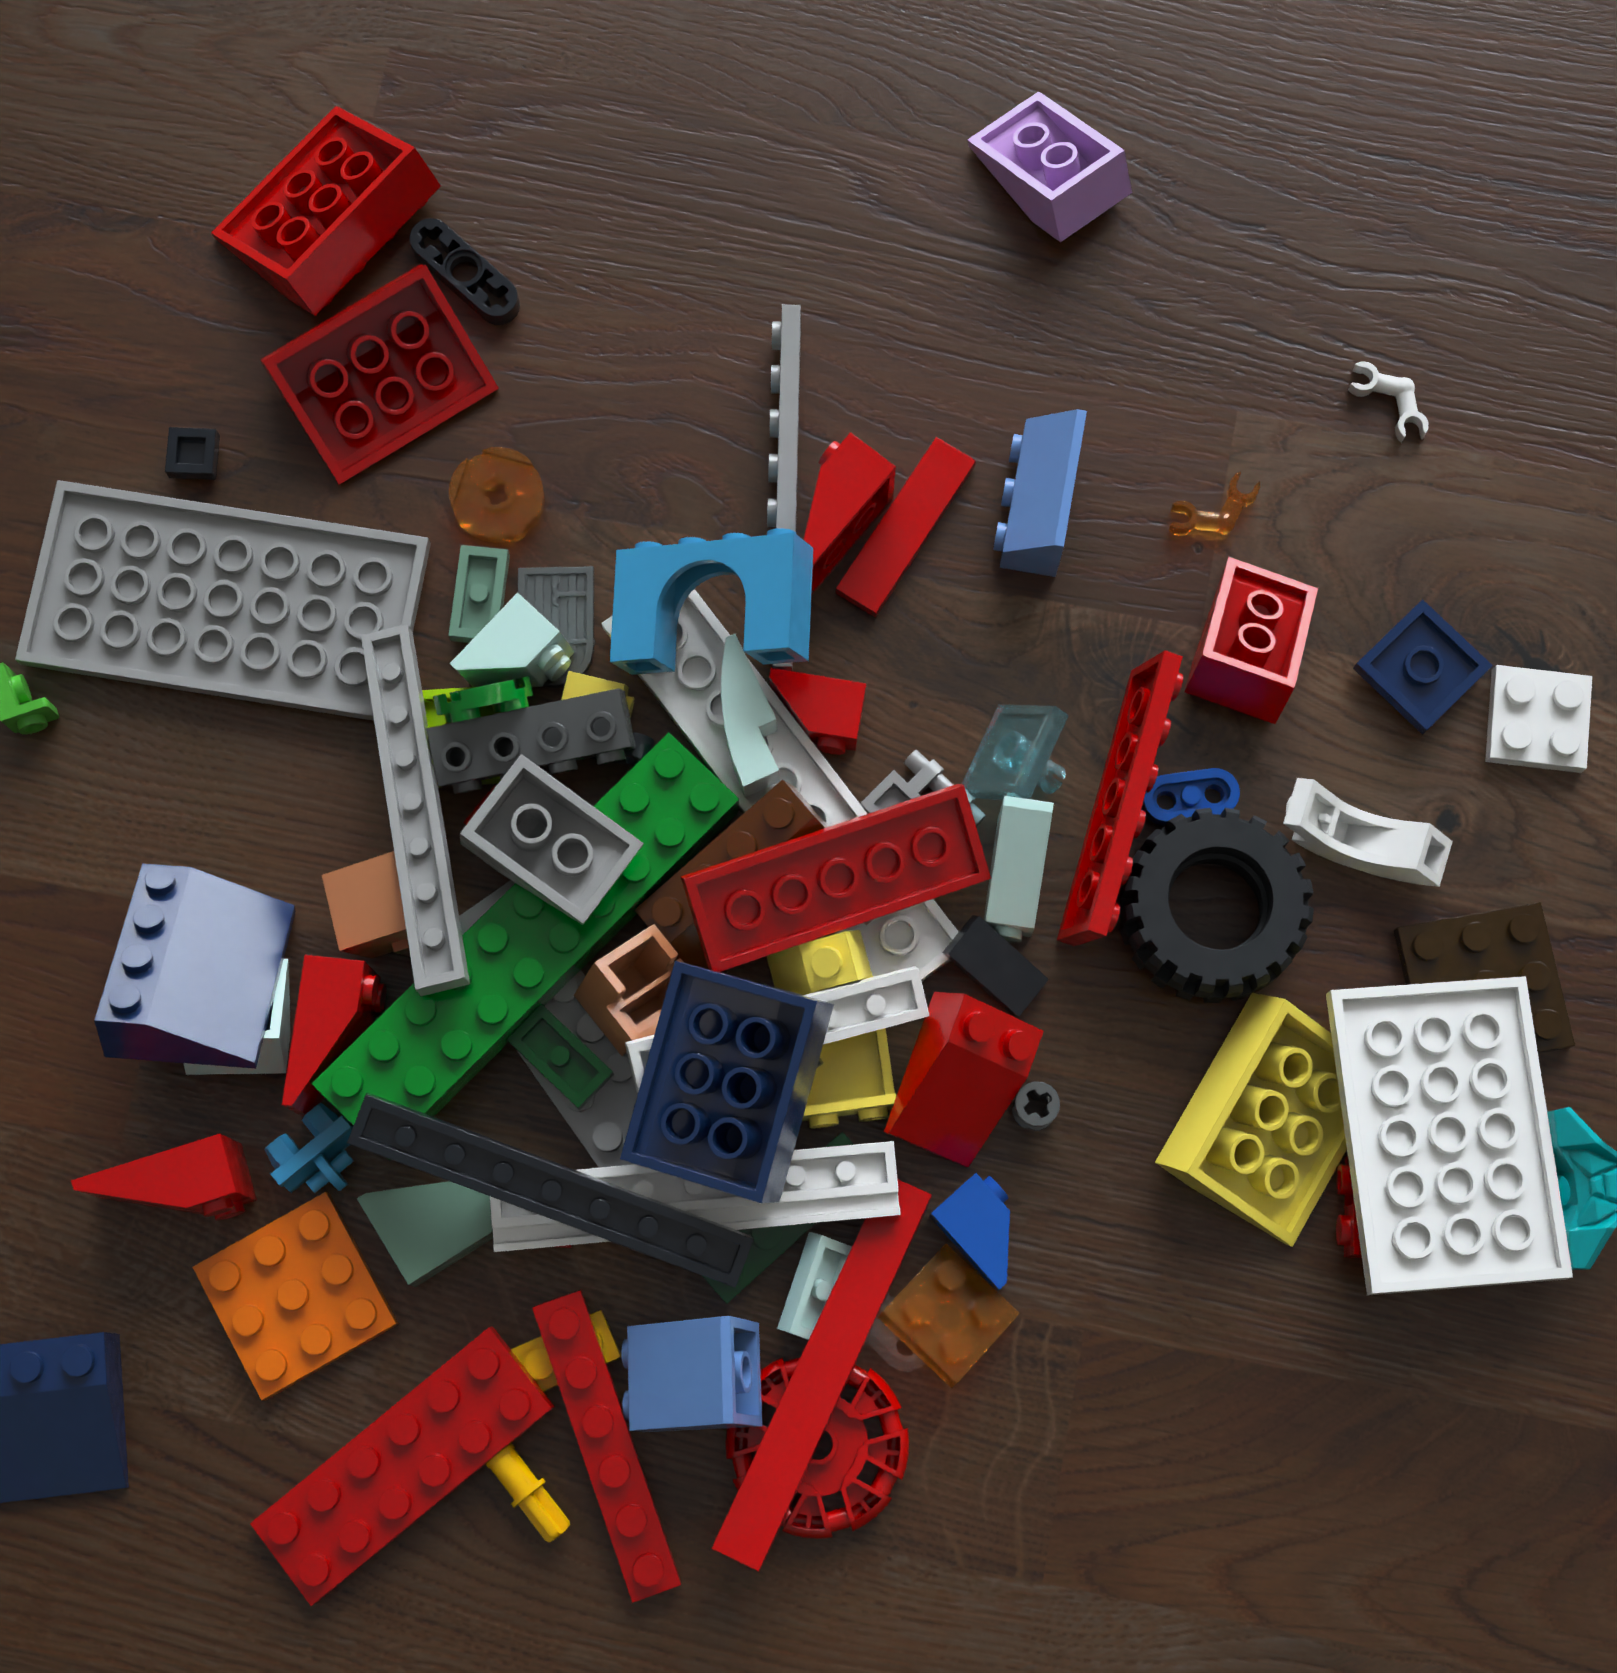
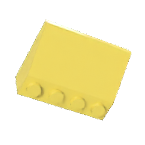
M1252 993L1155 1163L1192 1189L1284 1244L1293 1247L1347 1150L1331 1033L1288 1000Z

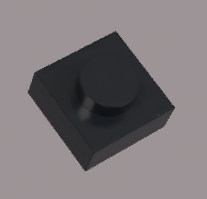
M169 427L165 465L167 476L176 479L216 480L220 442L218 431L207 428Z

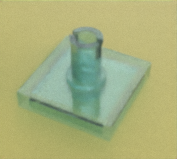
M998 705L962 782L965 789L974 798L1003 800L1004 796L1031 799L1036 786L1040 787L1047 794L1057 791L1062 782L1052 777V775L1055 774L1065 779L1066 770L1049 758L1069 715L1056 706Z

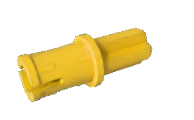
M508 1445L487 1462L486 1466L492 1470L514 1499L511 1503L512 1507L519 1506L545 1541H554L569 1528L570 1521L542 1486L546 1483L544 1478L538 1480L514 1449V1445Z

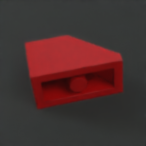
M776 668L770 669V688L810 740L817 744L819 751L836 755L845 754L846 749L856 751L865 702L866 683Z

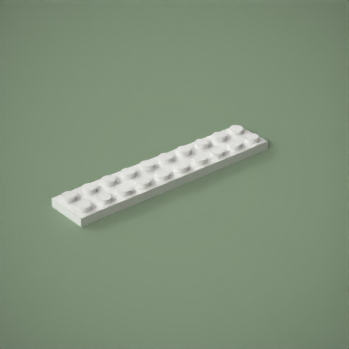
M694 589L686 598L679 613L675 672L638 674V676L711 772L739 798V808L744 814L778 783L748 797L743 795L733 770L727 746L721 701L722 661L726 637L730 636V634ZM612 616L601 623L610 639ZM748 659L776 717L777 731L765 736L764 740L779 769L780 781L783 779L793 785L828 827L866 815L867 812ZM934 899L874 919L868 925L861 923L835 932L837 934L844 931H861L873 977L915 966L919 968L921 981H924L950 961L942 952L958 934V930Z

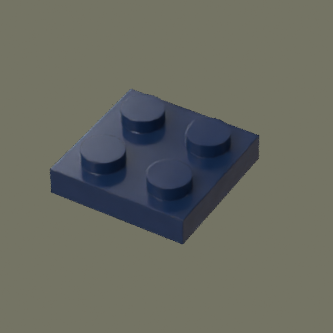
M1422 599L1356 663L1353 669L1423 735L1493 665Z

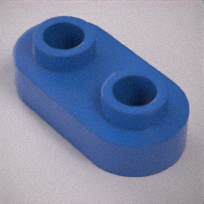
M1219 768L1157 776L1151 791L1145 794L1142 810L1146 812V817L1150 821L1161 826H1165L1168 820L1180 814L1186 818L1191 817L1196 809L1211 808L1212 814H1221L1224 808L1234 809L1239 801L1240 788L1237 780L1231 773ZM1208 789L1217 790L1221 795V801L1218 803L1209 802L1205 798V791ZM1162 795L1169 796L1174 803L1173 808L1169 810L1160 808L1157 804V798Z

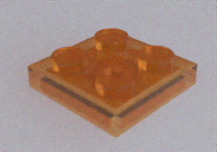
M945 1244L877 1318L947 1385L953 1388L1020 1313L954 1250Z

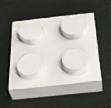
M1496 665L1491 672L1485 762L1582 773L1587 769L1592 676Z

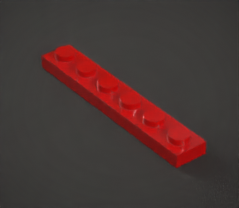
M582 1289L533 1306L532 1309L632 1603L680 1586L681 1579L632 1435L624 1418L623 1409Z

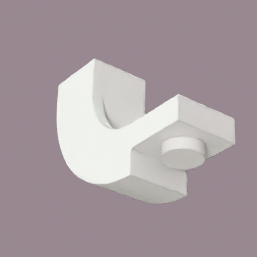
M1297 778L1292 796L1286 805V816L1283 823L1294 831L1292 841L1328 860L1388 879L1440 887L1453 842L1430 823L1396 820L1355 808L1340 800L1314 779Z

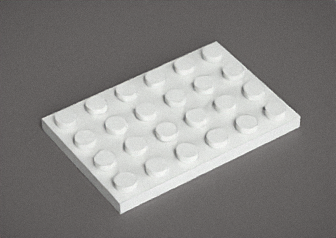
M1526 976L1330 990L1326 994L1367 1295L1573 1278Z

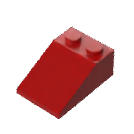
M851 432L841 444L837 441L831 443L819 460L821 467L804 535V541L813 547L811 596L890 504L894 496L896 466Z
M1228 557L1193 658L1184 692L1276 724L1296 685L1318 588Z
M304 955L282 1100L283 1106L300 1116H305L324 1099V1096L312 1083L374 1023L375 1014L382 1013L384 1010L386 985L380 983L381 977L365 961Z
M934 992L928 1007L930 1016L924 1018L884 1132L963 1167H969L1028 1078L1044 1031L967 994Z
M220 1133L71 1180L74 1191L97 1198L202 1214L204 1217L215 1216V1220H224L238 1216L245 1212L244 1204L257 1201L242 1144Z

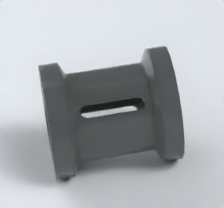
M1034 1081L1026 1084L1015 1096L1012 1108L1014 1120L1024 1129H1031L1033 1131L1045 1129L1057 1117L1060 1110L1059 1096L1051 1085L1044 1082ZM1031 1095L1035 1101L1043 1098L1047 1102V1106L1042 1111L1043 1118L1036 1112L1030 1115L1025 1112L1024 1108L1029 1103L1027 1096Z

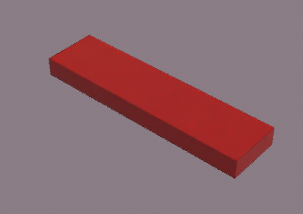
M936 437L836 587V594L876 618L974 469L976 460Z

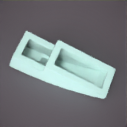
M736 634L726 637L722 661L721 701L725 736L733 770L744 797H748L780 782L779 769L764 740L765 736L777 731V722Z

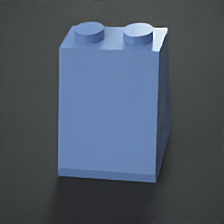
M721 1316L627 1326L628 1339H624L622 1343L621 1356L623 1366L628 1370L629 1390L624 1392L622 1408L624 1418L629 1422V1431L660 1432L762 1426L758 1322L733 1316Z

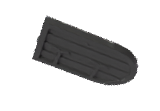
M594 566L518 568V593L560 631L574 650L573 655L569 658L572 662L567 671L556 681L552 682L548 679L543 685L553 688L565 686L568 671L585 675L592 664L596 643L594 639Z

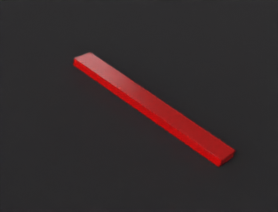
M899 1179L897 1180L901 1215L865 1218L711 1548L759 1573L932 1199V1194Z

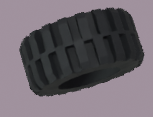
M1211 808L1196 809L1191 817L1186 818L1180 814L1168 820L1164 828L1161 830L1156 829L1146 838L1144 844L1133 858V866L1127 882L1120 887L1122 893L1117 903L1120 905L1119 918L1123 922V928L1120 933L1124 945H1131L1135 953L1131 959L1140 970L1146 967L1154 975L1151 981L1163 989L1168 985L1177 990V997L1189 1001L1193 996L1202 997L1204 1003H1220L1225 998H1231L1233 1001L1248 997L1256 990H1262L1274 981L1293 962L1292 960L1296 954L1302 950L1308 937L1305 934L1306 929L1313 920L1314 908L1308 906V899L1314 894L1311 879H1303L1301 871L1306 865L1300 853L1291 856L1285 848L1290 840L1281 831H1278L1275 836L1271 835L1263 829L1267 821L1253 815L1250 821L1240 819V810L1224 808L1221 814H1212ZM1199 864L1224 866L1239 874L1250 885L1258 902L1260 916L1255 931L1244 943L1227 950L1207 948L1189 939L1178 928L1170 912L1169 895L1176 878L1189 867Z

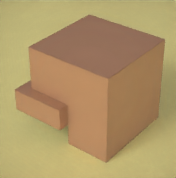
M394 851L322 875L339 951L371 959L391 952L410 957Z
M655 924L594 962L574 994V997L621 1056L627 1054L625 1042L655 1034L675 963L674 960L679 955Z

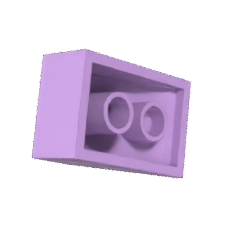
M1037 92L968 139L971 150L1030 220L1059 242L1068 238L1132 193L1124 150L1040 92Z

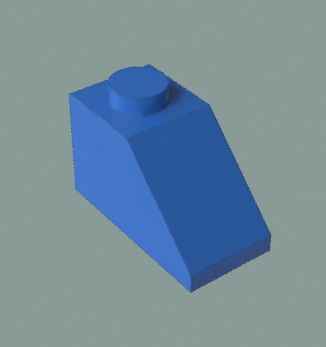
M975 1173L940 1204L929 1217L994 1291L997 1292L1007 1283L1010 1210L1004 1202L1009 1197L991 1176L982 1180Z

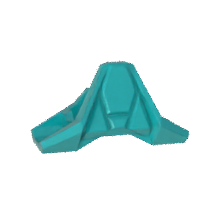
M1570 1107L1547 1111L1571 1267L1572 1270H1590L1617 1227V1151L1604 1143Z

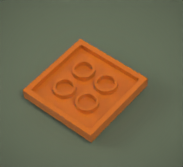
M328 1192L322 1193L192 1267L261 1401L268 1400L399 1325Z

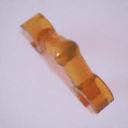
M1241 471L1236 473L1231 478L1227 490L1228 498L1219 513L1198 511L1193 504L1184 500L1173 503L1171 511L1187 515L1190 521L1187 523L1172 522L1169 531L1178 536H1185L1191 533L1193 529L1214 531L1220 534L1230 533L1235 527V522L1244 506H1248L1256 500L1260 490V481L1254 486L1252 492L1243 494L1236 488Z

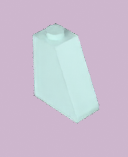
M1004 796L997 819L990 871L991 879H989L984 921L1007 942H1021L1022 936L1031 937L1035 928L1054 803L1010 796Z

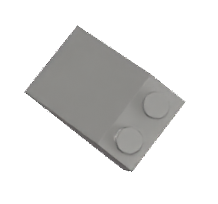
M522 754L460 832L462 846L508 879L584 925L644 844Z

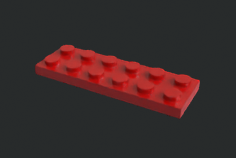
M1164 650L1131 670L1057 941L1071 946L1081 945L1107 936V933H1110L1116 926L1120 914V905L1116 903L1120 885L1123 886L1127 882L1133 866V858L1129 857L1132 841L1140 835L1145 823L1146 812L1141 810L1144 797L1153 788L1158 775V765L1154 764L1158 746L1161 747L1165 743L1171 727V720L1166 718L1170 702L1177 698L1183 683V674L1179 673L1183 656Z
M955 784L681 876L680 878L709 970L721 972L991 879L965 787L963 784Z
M489 1327L250 1524L310 1606H313L481 1469L495 1455L549 1413L555 1406L495 1328Z

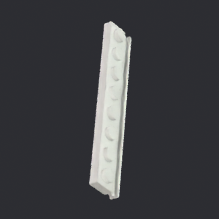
M894 1141L794 1150L780 1202L761 1204L637 1164L577 1169L579 1172L734 1230L901 1215ZM490 1196L494 1252L610 1242L609 1240Z

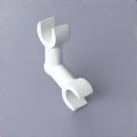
M1369 362L1356 363L1353 372L1366 375L1370 383L1366 385L1351 383L1348 391L1360 397L1367 396L1373 391L1395 396L1400 416L1395 427L1397 439L1402 443L1406 436L1404 424L1410 422L1418 426L1420 437L1423 440L1428 430V420L1422 413L1418 412L1413 381L1405 377L1398 378L1378 373L1377 368Z

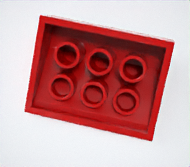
M335 106L211 234L218 242L287 299L316 316L324 307L332 302L335 295L356 274L363 270L366 263L386 242L394 238L397 231L416 211L425 206L428 199L441 185L415 147Z
M426 264L414 267L260 359L285 402L339 485L499 389Z

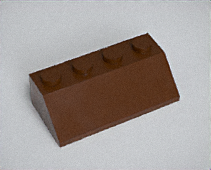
M782 779L641 903L635 911L648 927L653 924L656 925L679 954L677 959L681 958L684 963L709 969L680 877L827 828L828 826L797 789ZM729 969L721 971L720 973H726Z

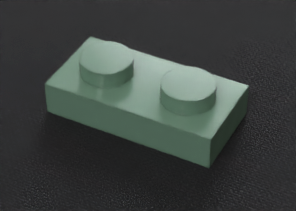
M461 545L448 635L451 641L470 643L503 608L510 560L508 549Z

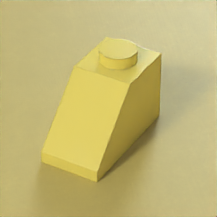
M860 930L844 931L767 956L775 988L800 995L873 977Z

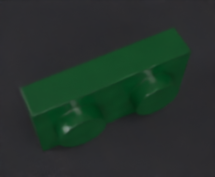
M543 1004L506 1039L579 1110L614 1075V1072Z

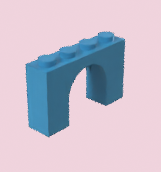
M776 528L768 530L767 535L751 537L743 533H727L722 536V540L706 541L696 537H685L679 539L678 544L673 545L639 542L635 544V548L616 550L610 662L631 675L675 672L677 625L681 608L686 598L698 585L720 575L738 576L744 587L746 604L743 651L763 665L809 661L813 547L800 538L795 531Z

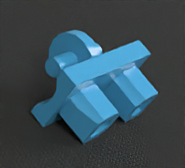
M320 1103L302 1119L303 1123L314 1135V1139L300 1149L294 1140L285 1133L277 1137L264 1149L272 1166L275 1168L271 1176L279 1186H284L291 1193L305 1181L314 1193L329 1181L338 1191H341L348 1185L340 1172L354 1162L349 1153L344 1150L350 1145L347 1141L353 1125L343 1116L339 1117L324 1104Z

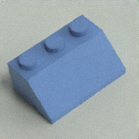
M1076 409L1028 418L1025 422L1023 435H1013L1009 462L1018 463L1015 479L1006 478L1001 502V506L1010 507L1008 522H998L993 548L995 551L1002 552L1000 568L1052 577L1056 576L1065 543L1087 411Z

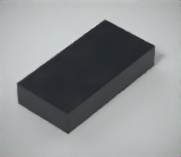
M972 915L942 952L1012 1016L1019 1017L1049 980L980 916Z

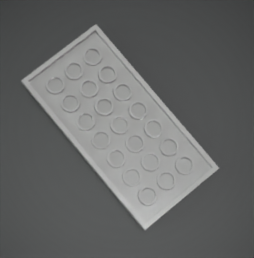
M57 480L15 660L24 666L374 721L361 635L403 624H408L413 632L431 543L428 537Z

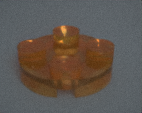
M490 447L482 450L483 454L476 455L471 460L466 458L455 469L449 484V499L458 524L473 537L486 542L501 543L522 540L539 520L545 504V491L542 481L531 461L522 453L505 447ZM497 485L505 486L504 491L509 496L508 499L500 502L499 505H492L490 498L485 496L486 491H495Z

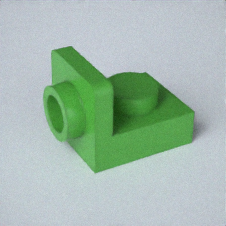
M4 662L0 663V721L14 733L32 734L45 729L48 726L47 722L59 718L57 708L47 698L43 697L32 701L29 686L22 674L16 675Z

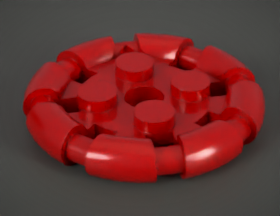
M783 1357L761 1369L762 1406L766 1402L777 1409L800 1357L785 1362ZM857 1365L854 1366L847 1384L858 1389L851 1404L840 1397L825 1429L832 1438L831 1452L822 1459L811 1460L797 1490L802 1495L796 1506L789 1508L781 1525L784 1527L782 1532L810 1539L833 1538L832 1532L849 1527L852 1528L853 1532L875 1519L892 1500L889 1494L897 1479L903 1480L909 1457L908 1428L903 1429L898 1413V1409L902 1407L897 1396L887 1382L871 1367L866 1371ZM878 1415L883 1435L868 1440L863 1419ZM763 1424L761 1427L727 1428L726 1460L732 1459L736 1479H732L737 1492L753 1460L751 1452L758 1450L768 1428ZM866 1460L880 1467L871 1486L857 1479ZM841 1491L845 1507L826 1512L821 1496Z

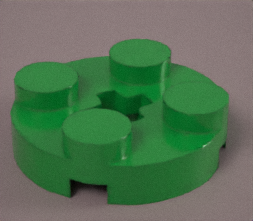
M530 677L517 678V689L513 679L450 692V703L447 702L446 694L433 696L436 714H444L446 723H454L481 717L479 707L492 705L494 713L529 707L527 697L533 696Z

